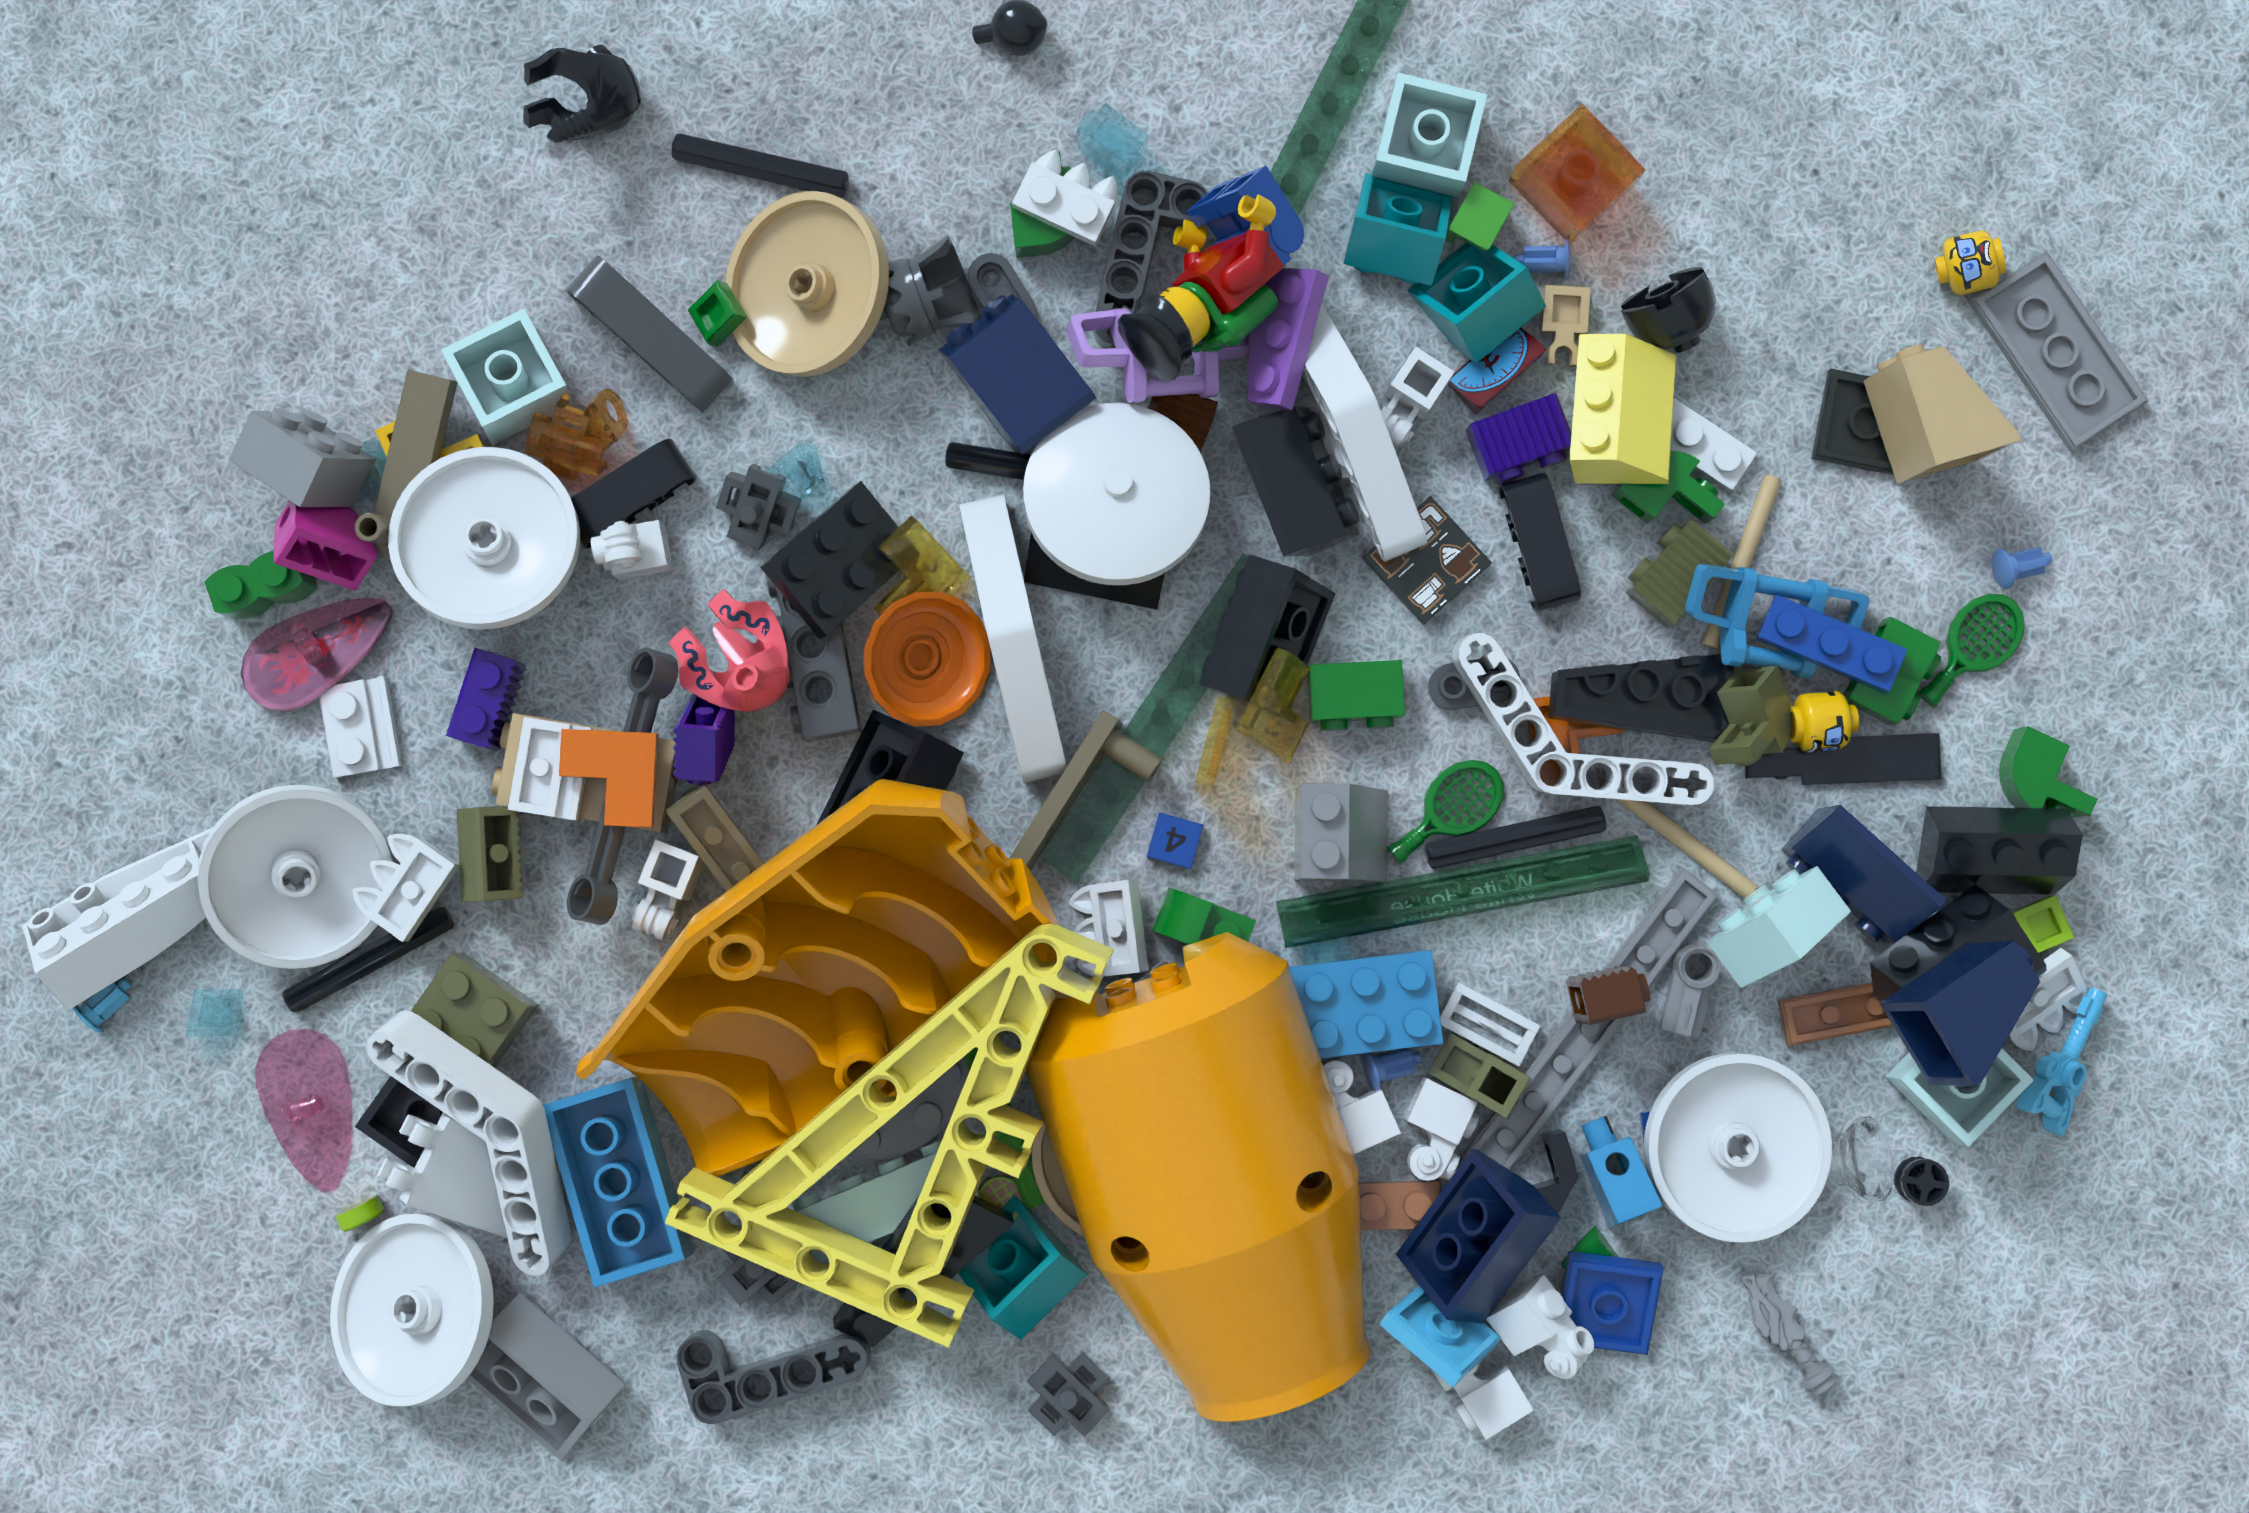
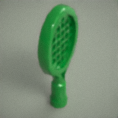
M1986 594L1971 600L1962 607L1950 623L1946 637L1948 664L1944 671H1940L1927 687L1922 688L1918 696L1929 706L1935 708L1941 701V697L1954 684V679L1965 672H1985L2001 666L2012 657L2022 642L2025 628L2023 611L2016 601L2003 594ZM1998 606L2003 609L2001 613L1996 611ZM1985 607L1991 610L1988 614L1983 611ZM1974 608L1978 611L1975 615L1970 612ZM2005 612L2010 615L2008 619L2003 617ZM1980 613L1985 617L1982 621L1977 618ZM1992 613L1997 616L1995 620L1990 617ZM1967 614L1972 617L1969 622L1965 619ZM1999 619L2004 622L2002 626L1997 623ZM1974 620L1979 624L1976 628L1971 624ZM1986 620L1992 623L1989 627L1984 624ZM1962 622L1966 624L1964 628L1960 627ZM2006 625L2011 628L2009 632L2004 630ZM1981 626L1986 630L1983 634L1978 631ZM1993 626L1999 629L1996 633L1991 630ZM1968 627L1973 630L1970 635L1965 631ZM1988 632L1993 636L1990 640L1985 637ZM2000 632L2006 635L2003 639L1998 636ZM1975 633L1980 636L1977 641L1972 637ZM1962 634L1967 637L1965 641L1959 638ZM2007 638L2011 640L2009 645L2005 642ZM1982 639L1987 642L1984 647L1979 643ZM1994 639L2000 642L1997 646L1992 643ZM1969 640L1974 643L1972 647L1966 644ZM1989 645L1993 648L1991 653L1986 649ZM2001 645L2007 648L2004 653L1999 649ZM1976 646L1981 649L1979 653L1973 650ZM1963 647L1968 650L1966 654L1961 651ZM1996 651L2000 654L1997 658L1993 656ZM1983 652L1988 655L1985 660L1980 656ZM1970 653L1975 656L1973 660L1967 657ZM1955 665L1958 666V667H1960L1959 669H1957V670H1955V671L1953 670L1954 667H1955Z
M1468 760L1455 763L1442 771L1430 784L1424 798V816L1421 824L1416 829L1408 832L1398 842H1393L1387 847L1388 852L1398 864L1404 863L1408 859L1409 854H1412L1415 849L1424 844V840L1431 835L1443 834L1456 837L1473 833L1487 825L1498 812L1504 797V782L1498 770L1487 762ZM1456 771L1460 774L1457 779L1452 775ZM1468 772L1473 776L1470 780L1465 777V774ZM1481 773L1486 777L1482 782L1477 777ZM1448 776L1453 780L1449 785L1445 781ZM1461 778H1463L1466 781V783L1463 786H1461L1458 782V780ZM1474 779L1479 783L1476 787L1470 783ZM1487 780L1492 784L1488 789L1483 784ZM1442 782L1446 786L1443 790L1439 788ZM1453 784H1456L1459 787V789L1455 792L1451 788ZM1467 785L1472 789L1469 793L1464 790V787ZM1480 786L1485 790L1481 795L1476 790ZM1447 789L1452 793L1448 798L1444 794ZM1459 791L1465 794L1461 799L1457 795ZM1473 792L1478 796L1475 800L1469 796ZM1486 793L1491 797L1487 802L1482 797ZM1440 795L1445 799L1441 804L1437 800ZM1453 796L1458 800L1454 805L1450 801ZM1465 798H1468L1471 802L1467 806L1462 802ZM1479 799L1484 803L1481 807H1478L1475 803ZM1446 802L1451 806L1447 811L1443 807ZM1459 803L1464 807L1460 812L1456 809ZM1471 805H1474L1477 809L1473 813L1468 809ZM1485 806L1489 809L1486 814L1481 810ZM1439 808L1444 812L1440 817L1435 812ZM1452 809L1457 813L1453 818L1449 814ZM1465 810L1470 815L1466 819L1461 815ZM1477 812H1480L1483 816L1479 821L1474 816ZM1445 815L1450 819L1446 824L1441 819ZM1458 816L1463 820L1459 825L1455 822ZM1471 817L1475 821L1472 825L1467 822ZM1429 823L1433 829L1425 832L1424 829Z

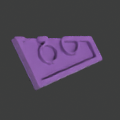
M1282 268L1264 284L1275 293L1278 299V307L1250 333L1248 402L1259 407L1293 409L1329 275L1314 269Z

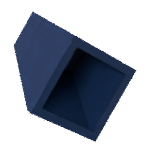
M1011 294L1007 298L1002 295L989 302L982 310L984 315L970 326L965 323L951 331L945 338L947 344L941 347L939 351L1001 437L1024 454L1097 397L1025 303Z
M2015 940L1968 943L1880 1002V1005L1929 1085L1975 1087L1985 1078L2040 981L2032 969L2033 961L2031 956Z

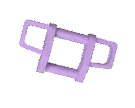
M1127 308L1075 314L1071 317L1066 330L1076 360L1080 366L1123 367V390L1129 403L1143 402L1146 397L1198 394L1201 398L1216 397L1219 391L1218 360L1244 358L1249 350L1250 337L1248 335L1236 346L1225 345L1218 352H1192L1195 361V375L1177 376L1175 380L1164 382L1156 378H1147L1146 370L1122 340L1118 331L1117 321L1123 314H1131ZM1109 328L1116 348L1095 349L1090 347L1084 331Z

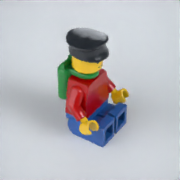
M1266 165L1243 174L1239 178L1236 177L1214 186L1186 211L1192 221L1185 219L1183 227L1178 226L1173 236L1174 245L1188 249V253L1184 255V272L1172 283V287L1167 288L1160 295L1143 293L1136 300L1134 312L1123 314L1117 321L1119 334L1128 349L1143 368L1156 379L1164 382L1175 380L1180 373L1181 365L1192 355V352H1218L1225 345H1238L1278 307V299L1275 293L1264 284L1291 260L1289 254L1301 247L1304 239V228L1298 215ZM1206 223L1217 240L1206 250L1200 252L1207 237V230L1202 226Z

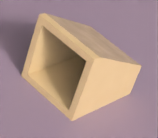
M1919 344L1903 349L1896 353L1895 358L1877 364L1879 372L1863 381L1897 485L1979 461L2021 441L2015 427L1944 346L1925 351L1924 345Z

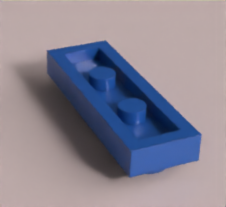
M1777 594L1773 597L1756 636V640L1884 694L1890 692L1908 650Z

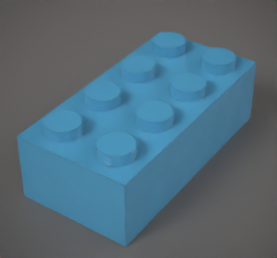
M1432 950L1289 966L1320 1058L1443 1044Z
M638 1076L543 1105L552 1146L594 1288L685 1260L694 1253L689 1234L665 1224L670 1208L673 1204L676 1205L678 1203V1197L644 1083Z

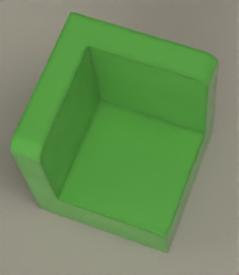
M1474 182L1447 230L1445 241L1451 244L1456 236L1482 251H1488L1515 203Z

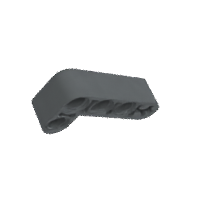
M1139 171L1128 178L1124 186L1096 312L1112 310L1114 306L1127 308L1130 313L1134 312L1136 300L1145 292L1159 226L1176 229L1178 226L1183 227L1185 219L1192 221L1189 215L1182 214L1177 209V204L1184 199H1193L1198 202L1208 193L1200 183L1151 171ZM1149 189L1155 193L1157 198L1152 204L1140 205L1133 200L1132 196L1137 190ZM1138 232L1146 238L1147 242L1142 248L1130 249L1123 244V237L1128 233ZM1119 276H1129L1136 281L1137 286L1132 292L1119 293L1112 287V283ZM1107 329L1094 330L1096 342L1102 349L1116 348L1112 336L1108 335Z
M595 256L565 289L568 295L583 305L594 318L601 321L702 413L732 381L733 378L600 256Z
M700 1330L684 1340L678 1348L676 1358L694 1417L702 1423L718 1424L855 1380L862 1375L870 1362L871 1347L860 1338L844 1333L731 1369L721 1338L714 1332ZM693 1343H703L710 1348L712 1352L710 1364L701 1365L692 1359L690 1348ZM844 1346L848 1347L850 1353H859L860 1356L855 1361L854 1367H850L847 1361H841L831 1366L829 1369L831 1376H827L826 1361L839 1357ZM821 1352H826L825 1358ZM802 1359L812 1363L816 1370L815 1379L807 1382L799 1380L793 1373V1363ZM752 1374L764 1375L770 1382V1393L763 1396L754 1394L748 1386L749 1376ZM708 1388L720 1390L725 1396V1408L715 1410L707 1406L704 1401V1391Z

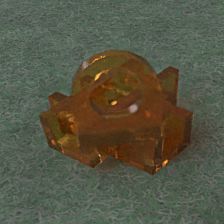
M606 388L598 392L592 401L589 402L587 408L582 411L568 406L570 395L563 393L555 405L553 418L537 412L534 413L524 453L544 459L543 465L553 474L572 481L577 479L580 472L597 477L607 468L608 462L603 461L604 452L620 439L628 426V418L623 402L617 393ZM607 400L611 402L616 410L617 421L612 418L608 411ZM564 422L579 426L578 431L564 426Z

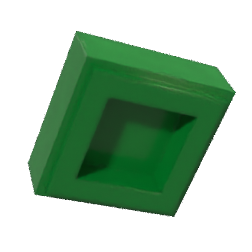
M716 280L688 309L689 314L707 344L716 347L747 318L729 285L719 280Z

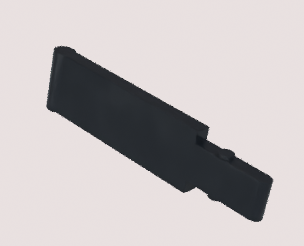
M1940 733L1851 737L1848 745L1840 750L1804 752L1799 747L1796 749H1784L1782 753L1762 754V757L1756 763L1745 766V779L1770 777L1787 779V777L1801 776L1802 785L1942 779Z

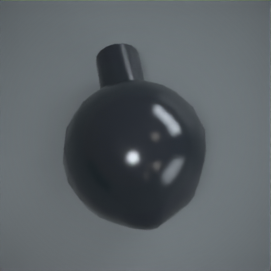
M1010 0L1003 3L996 10L991 23L974 26L972 35L976 44L995 42L1007 54L1024 56L1031 54L1041 45L1046 34L1048 22L1040 9L1030 2Z

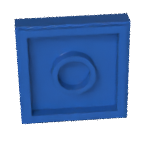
M1568 1251L1561 1296L1572 1311L1569 1316L1577 1327H1583L1591 1334L1594 1348L1648 1355L1664 1269L1660 1262Z

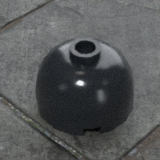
M1702 267L1688 268L1670 274L1671 282L1658 286L1650 292L1648 286L1622 303L1621 312L1623 318L1637 339L1663 350L1674 348L1676 353L1689 350L1700 343L1699 334L1709 327L1716 310V297L1713 286Z

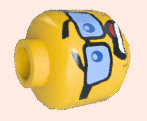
M1985 230L1946 239L1942 246L1943 256L1934 258L1939 284L1949 283L1951 291L1956 295H1965L1993 288L1999 282V274L2006 273L2001 241L1999 237L1992 239L1991 235Z
M1839 691L1800 694L1794 701L1793 706L1790 707L1792 724L1789 740L1792 743L1797 742L1804 752L1843 749L1850 742L1852 732H1857L1859 728V715L1854 704L1849 705L1846 697Z

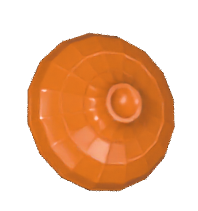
M941 591L914 592L893 602L874 622L864 647V676L873 699L892 718L915 727L940 726L963 715L981 695L990 672L991 648L983 622L965 601Z

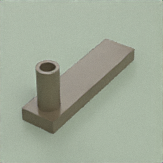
M412 370L407 371L374 513L362 514L355 523L357 536L364 541L372 542L378 553L390 555L388 548L389 524L395 505L402 492L422 470L440 458L458 382Z
M1102 710L1010 858H1022L1031 871L1104 755L1147 782L1156 774L1163 759L1119 732L1123 723Z
M705 783L696 788L688 789L681 799L666 809L668 816L725 891H728L764 864L759 854Z

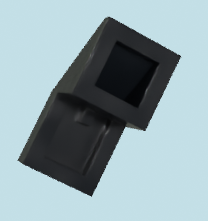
M1556 1129L1541 1134L1554 1179L1533 1185L1559 1214L1578 1179V1174L1566 1132Z

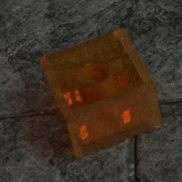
M1582 103L1515 166L1508 181L1564 240L1568 238L1571 246L1637 184L1646 169Z

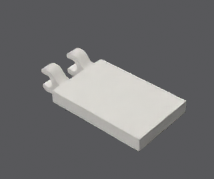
M444 1112L437 1125L408 1114L399 1132L409 1136V1142L424 1147V1150L415 1168L396 1160L385 1158L377 1176L386 1179L387 1186L403 1191L399 1198L408 1206L507 1238L486 1141ZM556 1160L557 1169H558V1174H559V1177H560L561 1173H560V1170H559V1167H558V1163H557V1160Z

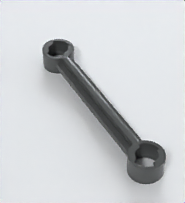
M642 648L634 655L627 674L628 686L634 693L623 732L651 733L659 701L666 698L672 692L678 678V663L674 656L650 648ZM605 801L586 872L574 880L567 897V910L572 919L596 925L606 924L612 918L617 907L618 891L615 883L612 881L626 829L623 826L604 825Z

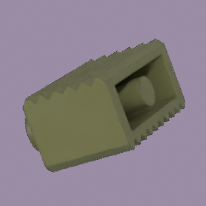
M1690 519L1682 527L1676 522L1673 523L1657 542L1663 548L1652 562L1645 557L1627 577L1633 584L1626 591V594L1667 628L1674 625L1686 612L1685 605L1695 568L1699 564L1724 567L1734 555L1693 519ZM1712 577L1708 580L1707 586L1715 577Z
M508 806L457 809L461 902L520 899L523 896V893L519 890L523 886L519 881L523 875L519 872L522 865L518 862L522 857L518 853L521 846L517 843L521 837L516 834L520 830L516 825L520 820L516 816L518 811L508 810Z

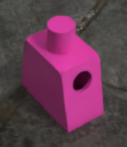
M289 500L274 527V564L355 591L378 555L372 542L364 541L357 536L355 523L359 516L349 507H299Z

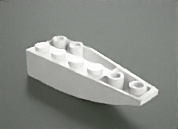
M213 827L111 872L93 883L81 885L70 897L51 908L38 911L27 923L22 925L35 974L67 1010H70L150 961L206 918L199 897L197 871L202 848Z

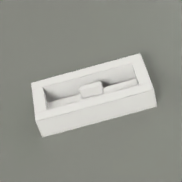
M1456 982L1440 1014L1441 1026L1516 1066H1520L1540 1028V1025L1459 982ZM1463 995L1527 1029L1525 1034L1521 1037L1458 1003L1461 996ZM1453 1012L1518 1045L1515 1053L1450 1020Z

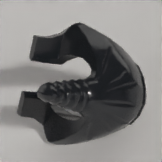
M602 44L592 47L587 53L566 48L550 49L537 59L524 64V82L527 86L559 75L576 82L587 95L588 101L586 105L578 112L567 110L555 98H544L524 106V124L528 128L539 124L550 125L552 129L548 132L547 138L553 143L585 139L617 131L631 120L641 103L640 86L631 66L623 58L612 55L608 48Z

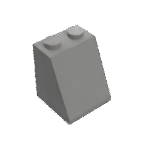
M1300 784L1295 789L1294 881L1387 882V790L1354 784Z

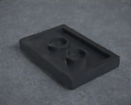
M860 481L848 489L760 568L816 636L822 639L828 636L919 552L863 482Z

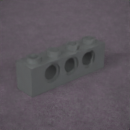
M766 575L771 599L778 597L781 615L776 616L783 631L789 656L790 680L787 688L794 687L797 705L790 706L794 732H802L803 739L807 742L862 732L843 623L823 638L824 649L819 656L815 658L804 657L801 652L802 642L808 636L816 634ZM822 679L830 681L832 685L831 697L824 703H813L809 697L811 685Z

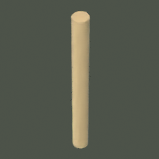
M1764 475L1730 568H1750L1780 488L1781 479L1772 475ZM1725 579L1713 614L1722 616L1731 579ZM1709 623L1701 645L1719 651V626Z
M1615 799L1744 899L1756 890L1757 885L1651 803Z

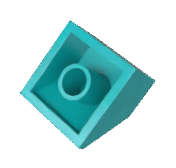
M1365 173L1343 264L1353 266L1363 273L1377 272L1398 277L1401 281L1408 284L1422 283L1432 286L1446 240L1453 196L1373 177L1371 174Z
M1466 242L1438 265L1432 286L1419 283L1407 290L1453 347L1475 363L1490 354L1499 344L1520 327L1527 324L1532 317L1546 307L1528 268L1493 244L1485 252Z
M1014 1195L1002 1207V1209L1012 1214L1015 1211L1018 1213V1216L1013 1219L1014 1224L958 1274L968 1287L975 1289L973 1295L990 1319L1021 1340L1088 1274L1067 1246L1031 1209H1028Z

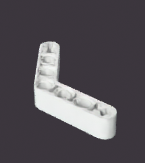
M1321 304L1302 377L1329 423L1373 543L1381 559L1386 562L1426 545L1427 536L1376 397L1324 305Z
M1003 494L960 504L987 636L1023 783L1062 775L1067 767L1005 496Z
M1485 633L1470 634L1462 637L1455 644L1452 652L1455 667L1526 780L1536 791L1560 795L1683 805L1701 804L1712 795L1714 778L1710 770L1700 764L1566 753L1499 644L1491 636ZM1469 644L1474 647L1483 646L1486 653L1481 656V661L1486 669H1494L1497 666L1500 672L1489 675L1479 682L1477 676L1484 675L1486 672L1480 663H1469L1466 657L1471 653ZM1497 681L1505 682L1511 689V699L1504 707L1496 706L1490 698L1491 687ZM1523 720L1531 722L1536 730L1534 741L1526 747L1520 745L1515 738L1516 726ZM1552 759L1559 765L1561 774L1556 783L1548 786L1542 782L1539 771L1545 761ZM1595 763L1603 766L1606 771L1605 783L1598 789L1591 788L1586 781L1587 770ZM1641 767H1645L1652 775L1651 786L1643 793H1639L1634 788L1632 782L1634 773ZM1668 777L1681 779L1689 777L1696 780V789L1687 790L1685 788L1667 787Z
M411 1011L396 1013L367 1039L366 1050L369 1058L380 1069L486 1141L514 1264L528 1275L540 1276L544 1274L569 1247L572 1240L546 1113L541 1101L419 1015Z

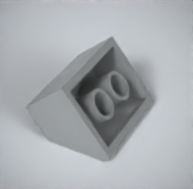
M521 1292L492 1320L485 1349L477 1365L467 1377L472 1384L560 1461L564 1459L626 1385L617 1377L615 1371L609 1365L598 1361L582 1347L581 1342L575 1335L564 1331L547 1316L545 1310L538 1303L530 1301Z

